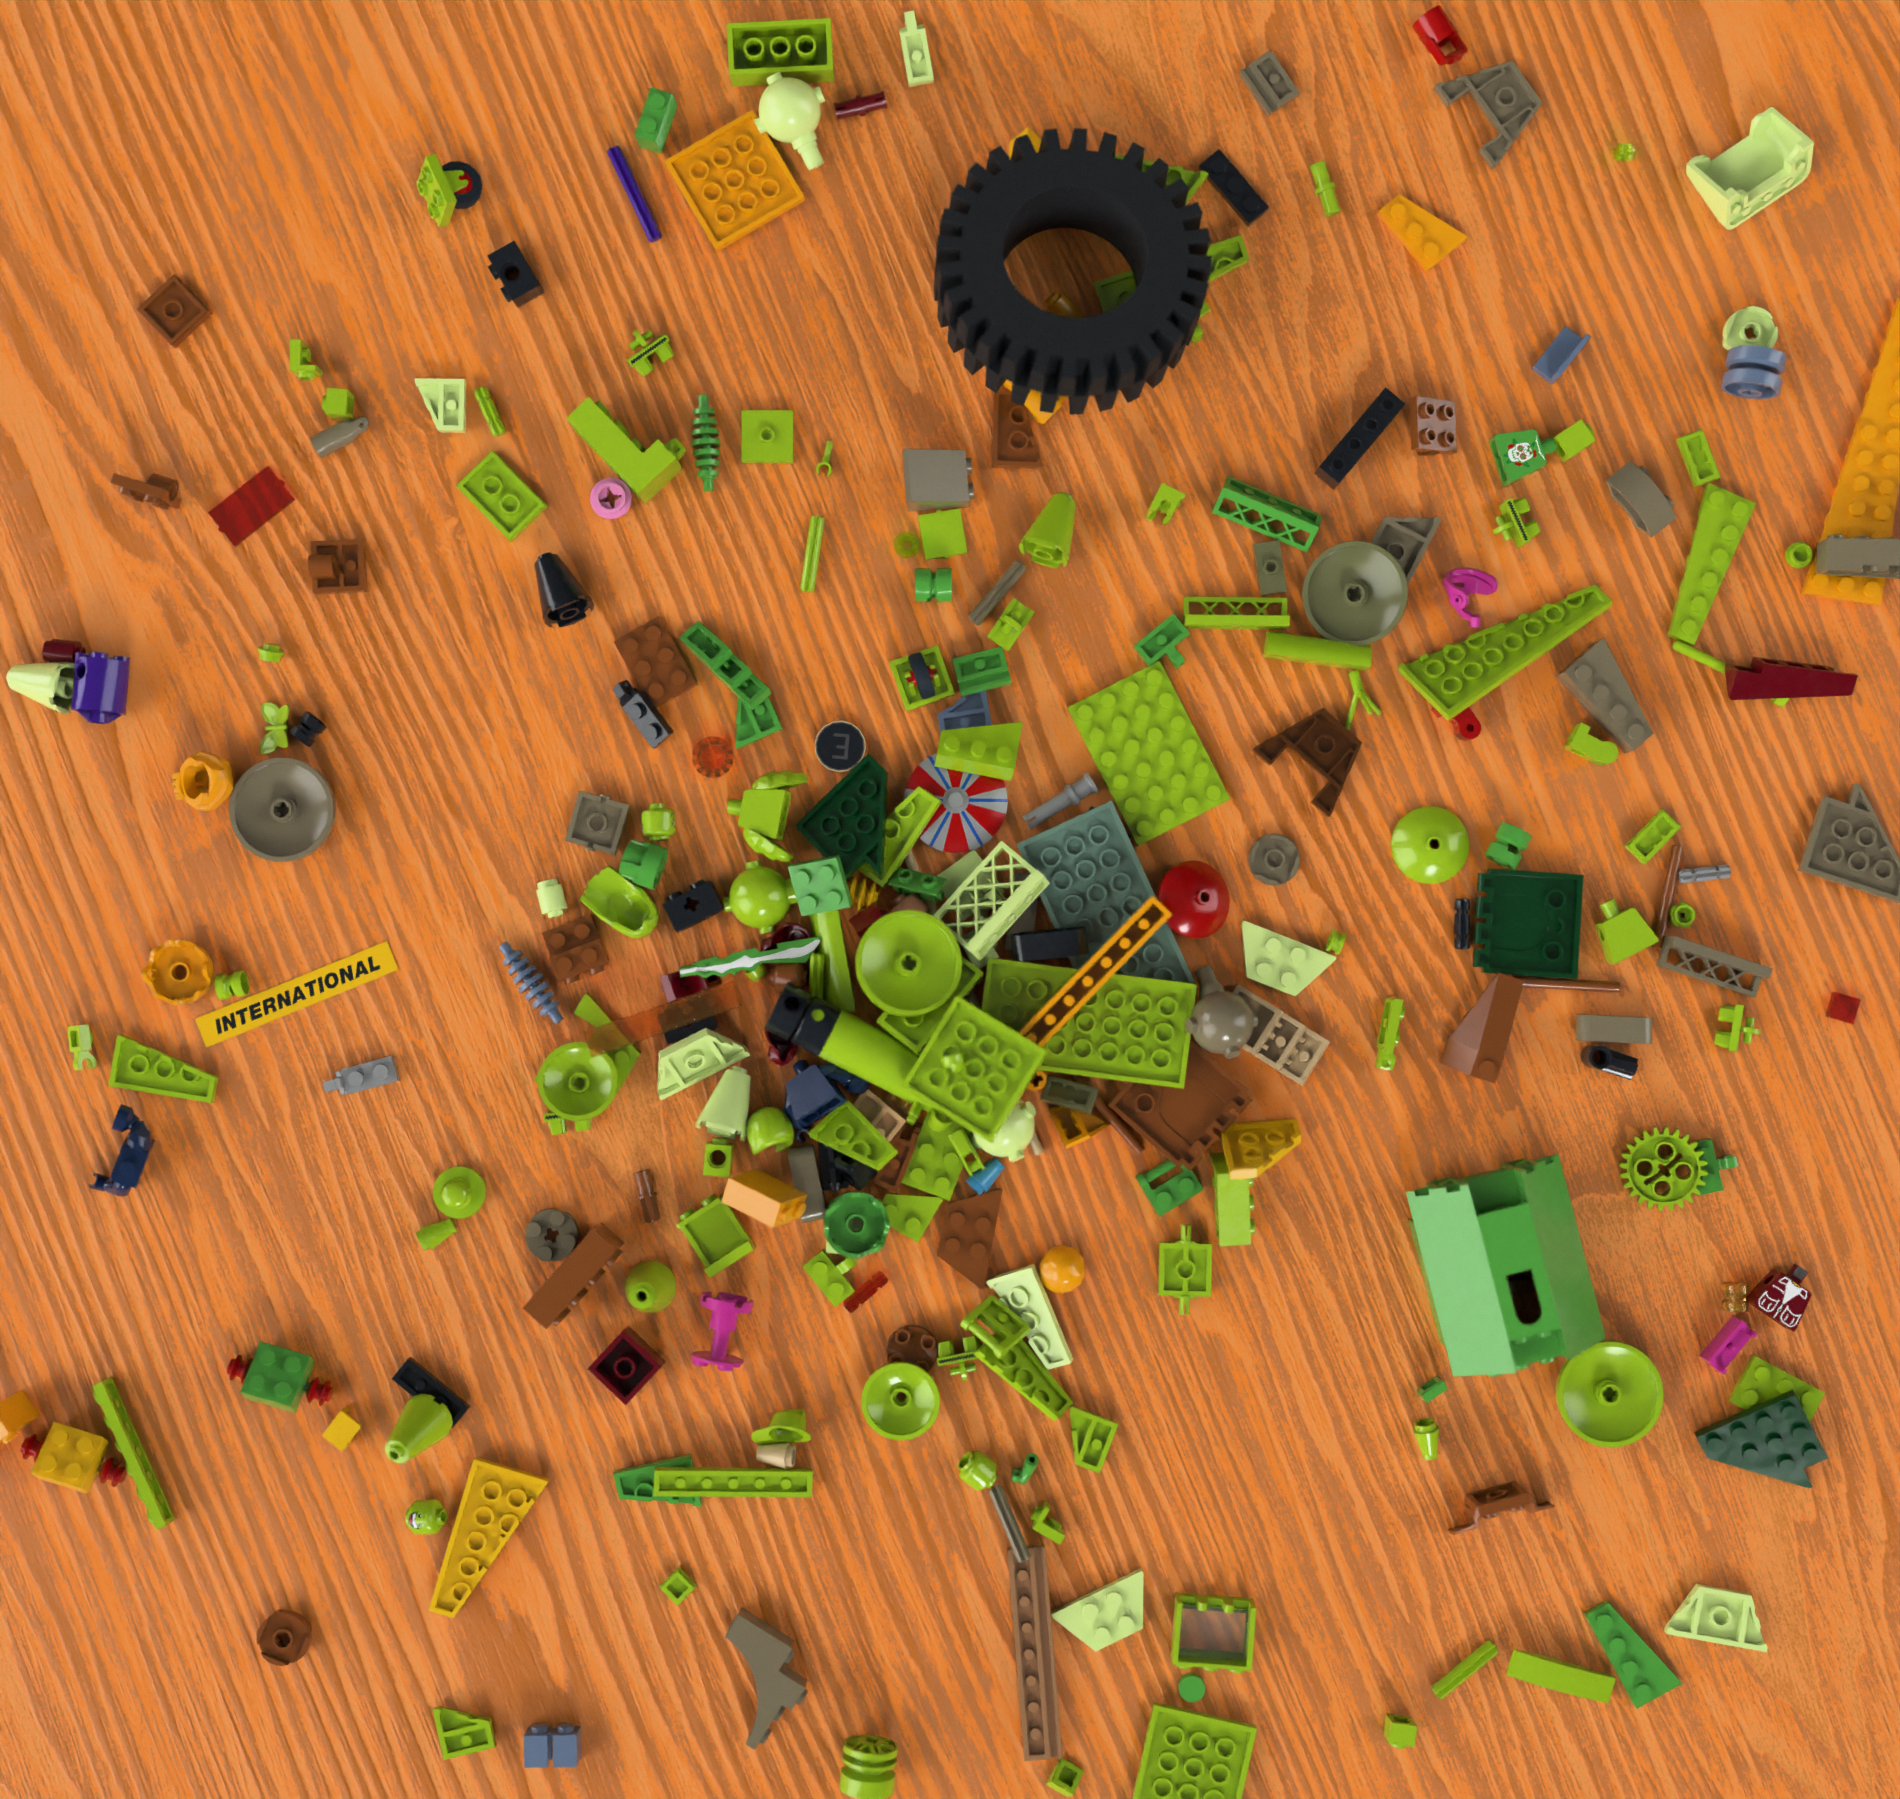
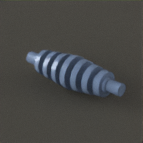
M507 941L501 944L498 948L505 956L503 960L504 966L512 965L508 973L510 976L518 973L513 982L515 985L524 982L518 988L519 992L522 994L530 990L525 996L526 1000L531 1001L536 998L537 1000L532 1003V1006L535 1009L542 1006L543 1009L539 1011L542 1016H549L555 1025L561 1022L564 1018L557 1010L559 1002L557 999L552 1002L550 1000L554 997L553 991L544 992L549 987L548 982L545 981L540 985L538 984L544 978V975L540 972L532 976L538 968L535 965L526 968L531 961L527 957L520 960V957L523 955L520 950H513Z

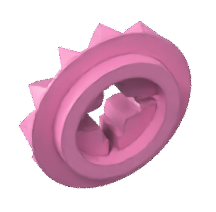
M605 478L593 487L590 502L593 510L599 516L605 519L617 520L622 515H626L631 506L632 494L623 481L616 478ZM608 489H610L614 496L620 497L615 500L614 509L609 502H604L608 498Z

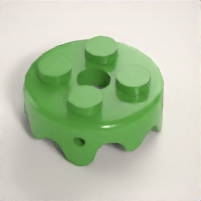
M850 1191L839 1195L829 1204L823 1217V1231L828 1243L837 1253L854 1259L880 1251L885 1244L890 1228V1221L884 1205L871 1194L862 1191ZM853 1217H860L863 1221V1225L858 1231L849 1229L848 1223Z

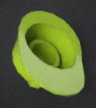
M786 1409L775 1412L769 1426L755 1430L752 1433L751 1439L759 1445L792 1444L811 1440V1435L806 1432L805 1411L802 1409Z

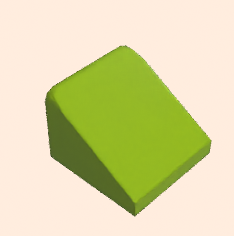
M1060 1758L1046 1785L1066 1797L1073 1796L1084 1770L1064 1758Z

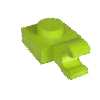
M89 1024L68 1026L70 1052L74 1053V1070L83 1069L82 1061L84 1059L87 1061L88 1069L96 1068V1059L88 1052V1050H92L91 1044L93 1042V1035L91 1030H89Z

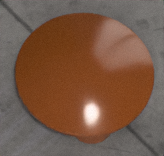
M906 1325L900 1327L893 1332L887 1342L886 1355L888 1363L909 1362L929 1372L938 1357L937 1341L933 1334L922 1326Z

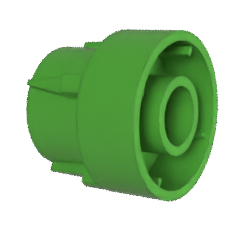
M631 840L622 856L619 873H621V876L631 879L633 883L655 890L665 868L669 849L646 841L642 843Z

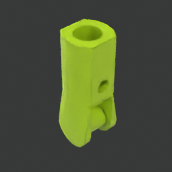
M963 1127L948 1135L970 1176H973V1172L980 1168L982 1170L985 1169L982 1160ZM973 1152L976 1159L967 1164L964 1157Z

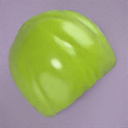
M762 1107L748 1119L746 1135L753 1155L772 1145H776L775 1152L779 1153L793 1144L794 1128L792 1122L781 1109L777 1107Z

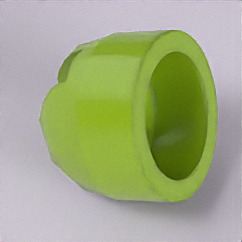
M760 963L754 972L744 970V973L751 981L760 982L759 978L761 976L765 978L767 970L765 965Z
M962 1052L941 1057L943 1067L950 1073L959 1072L964 1065Z

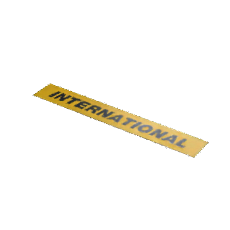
M385 941L198 1017L195 1020L207 1048L399 969L389 944Z

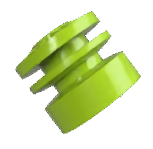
M855 1735L846 1738L843 1744L844 1753L842 1756V1762L845 1766L841 1768L839 1789L841 1792L857 1799H886L894 1794L895 1772L892 1769L896 1767L898 1745L888 1738L875 1735Z

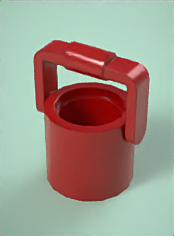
M1440 5L1427 11L1412 26L1426 49L1441 66L1460 61L1468 52L1466 45L1458 35V31ZM1451 42L1456 51L1445 56L1441 48Z

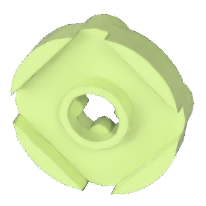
M1756 306L1746 307L1735 312L1724 325L1723 347L1726 350L1747 345L1773 348L1778 337L1777 326H1774L1772 315L1765 309ZM1750 327L1753 328V334L1756 335V338L1748 339L1746 334H1744V330H1748Z

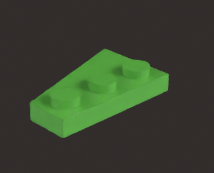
M691 1454L614 1470L613 1475L619 1499L648 1502L658 1500L668 1501L669 1504L690 1503L692 1506L702 1507L701 1497L653 1496L654 1467H694Z

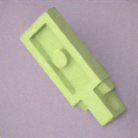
M914 11L904 12L906 27L900 28V40L908 86L913 87L934 83L925 28H923V24H916Z

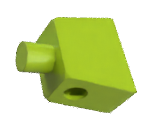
M1614 898L1600 904L1606 918L1596 923L1595 928L1608 964H1616L1659 942L1658 937L1634 907H1627L1620 911Z

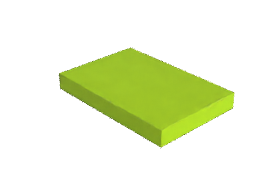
M493 450L456 485L510 542L521 534L548 507Z

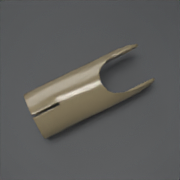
M361 416L352 421L339 422L310 437L311 443L318 455L323 458L351 444L358 434L367 430L369 421L366 417Z

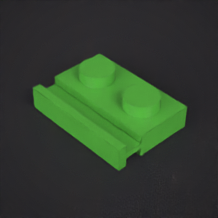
M1002 647L952 659L961 697L1012 684Z

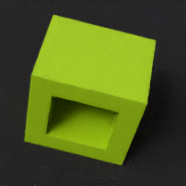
M327 388L326 396L324 395L322 399V409L325 411V414L332 420L352 421L354 395L348 389Z
M1386 1713L1383 1735L1392 1747L1405 1749L1406 1746L1414 1747L1417 1725L1413 1718Z

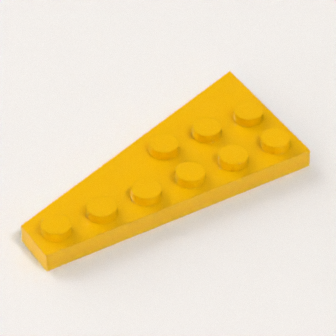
M479 1457L474 1458L428 1611L451 1618L456 1616L550 1481L549 1478Z

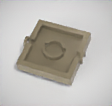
M579 791L565 841L585 846L584 849L593 852L596 849L616 855L630 805L610 800L611 797L600 794V796Z

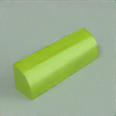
M1266 631L1263 657L1366 671L1371 667L1372 648L1370 644L1357 646L1325 638Z
M840 910L809 915L812 936L820 938V942L815 948V953H823L825 955L823 1000L846 1012L856 1011Z

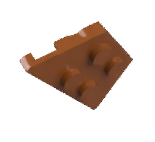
M1000 1188L962 1200L949 1202L945 1210L937 1256L981 1289L985 1287L1002 1189Z

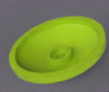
M1435 806L1420 807L1404 815L1395 826L1391 837V853L1399 870L1408 878L1424 884L1440 883L1455 876L1464 866L1469 853V837L1461 820L1452 812ZM1432 839L1438 842L1436 849L1430 847Z
M585 1042L568 1043L551 1052L543 1062L538 1076L539 1093L545 1105L557 1116L571 1121L589 1120L600 1115L612 1103L618 1088L617 1070L612 1059L601 1048ZM578 1079L584 1080L582 1088L575 1087V1082Z
M892 1362L881 1366L870 1375L862 1391L861 1407L867 1423L878 1434L892 1440H909L922 1435L933 1425L940 1408V1394L936 1382L926 1370L909 1362ZM899 1392H903L906 1394V1397L899 1399L896 1395Z

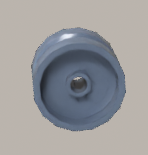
M1747 345L1731 348L1727 352L1725 362L1729 370L1723 373L1721 390L1727 394L1746 399L1776 398L1780 395L1782 378L1778 375L1785 371L1787 356L1781 351L1763 346Z

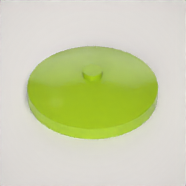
M901 910L881 917L869 927L858 945L855 967L862 990L876 1006L894 1015L912 1017L929 1013L949 999L960 979L962 958L956 938L943 922L921 911Z
M1602 1340L1583 1351L1580 1355L1570 1360L1567 1359L1559 1372L1555 1392L1557 1407L1566 1425L1585 1441L1597 1446L1611 1448L1629 1445L1645 1436L1658 1420L1664 1396L1662 1380L1653 1362L1635 1347L1615 1340Z

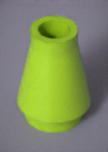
M449 1218L420 1227L421 1230L416 1232V1236L424 1251L428 1249L433 1250L452 1234L456 1233L457 1229L452 1219Z
M1431 1418L1415 1421L1413 1432L1422 1452V1458L1424 1460L1438 1458L1439 1426Z

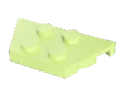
M1242 920L1241 922L1246 978L1296 996L1336 960V956Z
M704 1028L659 1051L657 1093L660 1100L750 1056L748 1048L708 1028Z
M1142 1569L1133 1571L1051 1611L1052 1618L1094 1651H1098L1143 1629L1144 1574Z
M1696 1584L1664 1627V1632L1669 1635L1767 1652V1645L1763 1641L1760 1631L1761 1625L1759 1618L1755 1614L1752 1596L1746 1592Z

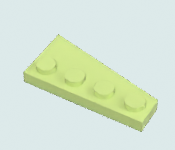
M1032 1264L989 1277L985 1282L990 1289L993 1288L1000 1297L999 1300L1031 1326L1029 1333L1026 1335L1029 1339L1028 1343L1046 1369L1049 1370L1071 1364L1074 1359L1035 1265Z

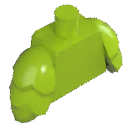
M791 770L779 773H766L752 784L751 790L744 791L742 800H729L727 813L739 816L738 826L744 828L743 836L747 844L756 853L763 854L772 861L790 862L794 858L792 854L771 838L783 841L792 795L786 789L808 782L806 774L794 773Z

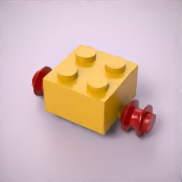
M53 1422L47 1437H44L41 1441L37 1440V1434H32L30 1438L26 1437L21 1445L20 1452L23 1453V1459L26 1460L30 1456H34L35 1464L31 1473L38 1479L89 1494L97 1473L99 1474L100 1483L103 1484L107 1480H111L112 1487L122 1483L127 1475L124 1461L116 1465L114 1464V1458L111 1457L102 1463L111 1444L107 1439L57 1422Z

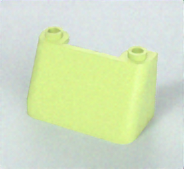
M1770 107L1752 119L1749 136L1712 161L1705 154L1693 157L1686 164V175L1719 223L1727 230H1732L1801 184L1807 178L1811 170L1814 141L1775 108Z

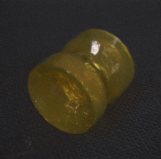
M1740 1282L1721 1283V1291L1725 1294L1724 1300L1721 1301V1310L1748 1312L1749 1302L1746 1300L1745 1295L1749 1293V1284Z

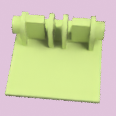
M975 849L938 875V877L947 879L941 888L947 900L982 862ZM983 872L978 877L979 885L992 884L991 872ZM1003 888L997 889L1001 894L1004 892ZM991 889L979 890V900ZM974 891L965 892L961 896V905L974 904ZM970 909L961 910V920L964 921L973 912Z

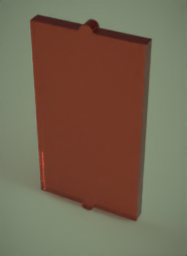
M267 466L209 511L208 514L219 526L218 530L224 533L236 547L295 501V499L284 486L285 482L279 480L271 468Z

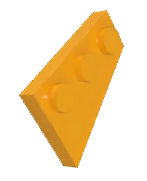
M1400 194L1377 213L1426 272L1468 238L1465 234Z

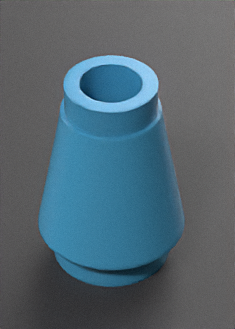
M995 1157L983 1164L984 1170L980 1168L973 1172V1176L969 1175L966 1179V1182L978 1195L987 1192L1004 1169V1166Z

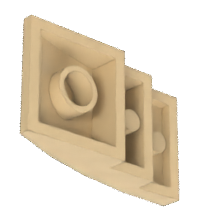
M1238 984L1233 993L1240 996L1248 1004L1251 1011H1255L1258 1016V1025L1253 1027L1251 1037L1242 1049L1303 1086L1330 1044V1041Z

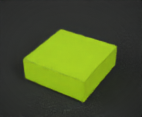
M678 1567L659 1588L678 1606L696 1588L697 1584Z

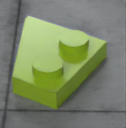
M886 1193L881 1203L887 1212L890 1227L918 1243L943 1198L938 1196Z
M442 1706L434 1707L433 1714L443 1760L495 1748L497 1745L491 1718Z

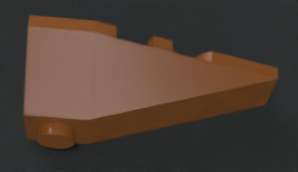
M1498 972L1479 996V1000L1470 1012L1468 1011L1463 1017L1464 1019L1460 1025L1449 1035L1440 1063L1469 1076L1495 1083L1505 1056L1524 980Z

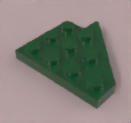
M869 753L795 825L824 857L840 856L847 880L865 862L880 876L883 874L888 773Z
M1793 1390L1694 1432L1708 1459L1806 1488L1813 1486L1804 1469L1828 1459Z

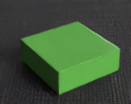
M1435 1376L1416 1391L1428 1403L1446 1391L1448 1387L1442 1379Z

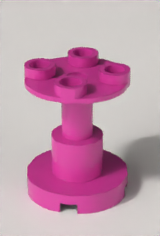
M712 1292L701 1293L700 1305L712 1309L709 1327L714 1329L711 1352H693L691 1354L693 1358L692 1364L708 1366L709 1363L718 1365L717 1369L733 1371V1367L739 1368L743 1365L744 1360L726 1354L729 1334L736 1330L738 1313L746 1314L752 1312L753 1300L747 1301V1297L719 1292L717 1297H711Z

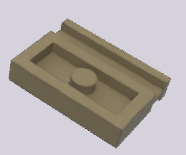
M1271 50L1239 72L1240 78L1267 117L1299 96V90Z

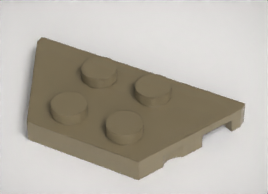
M1384 517L1371 543L1384 548L1397 559L1404 570L1409 584L1442 519L1439 517Z

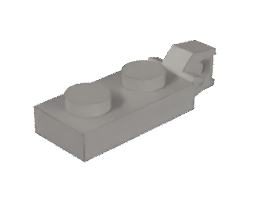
M394 1055L341 1069V1071L335 1072L337 1079L323 1082L325 1092L340 1089L341 1095H348L400 1081Z

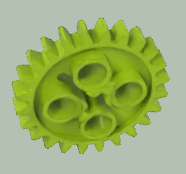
M1653 1126V1134L1650 1135L1643 1129L1644 1137L1642 1139L1636 1135L1633 1136L1636 1141L1635 1145L1626 1143L1630 1152H1621V1156L1627 1159L1626 1162H1619V1166L1626 1169V1171L1619 1173L1620 1178H1628L1623 1183L1624 1188L1632 1187L1629 1196L1633 1197L1638 1194V1204L1647 1200L1648 1209H1651L1654 1203L1657 1204L1659 1212H1662L1664 1205H1667L1670 1211H1673L1675 1203L1684 1208L1682 1200L1686 1199L1692 1203L1693 1199L1690 1195L1692 1193L1701 1194L1696 1188L1697 1185H1706L1700 1179V1176L1708 1175L1706 1170L1701 1169V1166L1708 1164L1706 1160L1699 1159L1704 1154L1703 1150L1694 1151L1698 1145L1696 1140L1688 1143L1689 1134L1687 1133L1680 1138L1678 1128L1670 1134L1667 1126H1664L1662 1133H1659L1656 1126ZM1663 1144H1668L1672 1148L1671 1153L1665 1157L1659 1156L1657 1153L1658 1148ZM1677 1154H1682L1681 1158L1670 1163ZM1648 1161L1651 1163V1168L1646 1173H1640L1637 1171L1638 1163ZM1659 1164L1668 1165V1172L1666 1174L1662 1171L1659 1172ZM1681 1164L1689 1166V1173L1683 1177L1675 1174L1676 1168ZM1658 1173L1648 1184L1644 1183L1647 1178ZM1666 1181L1669 1184L1668 1190L1664 1193L1656 1192L1654 1189L1656 1183Z

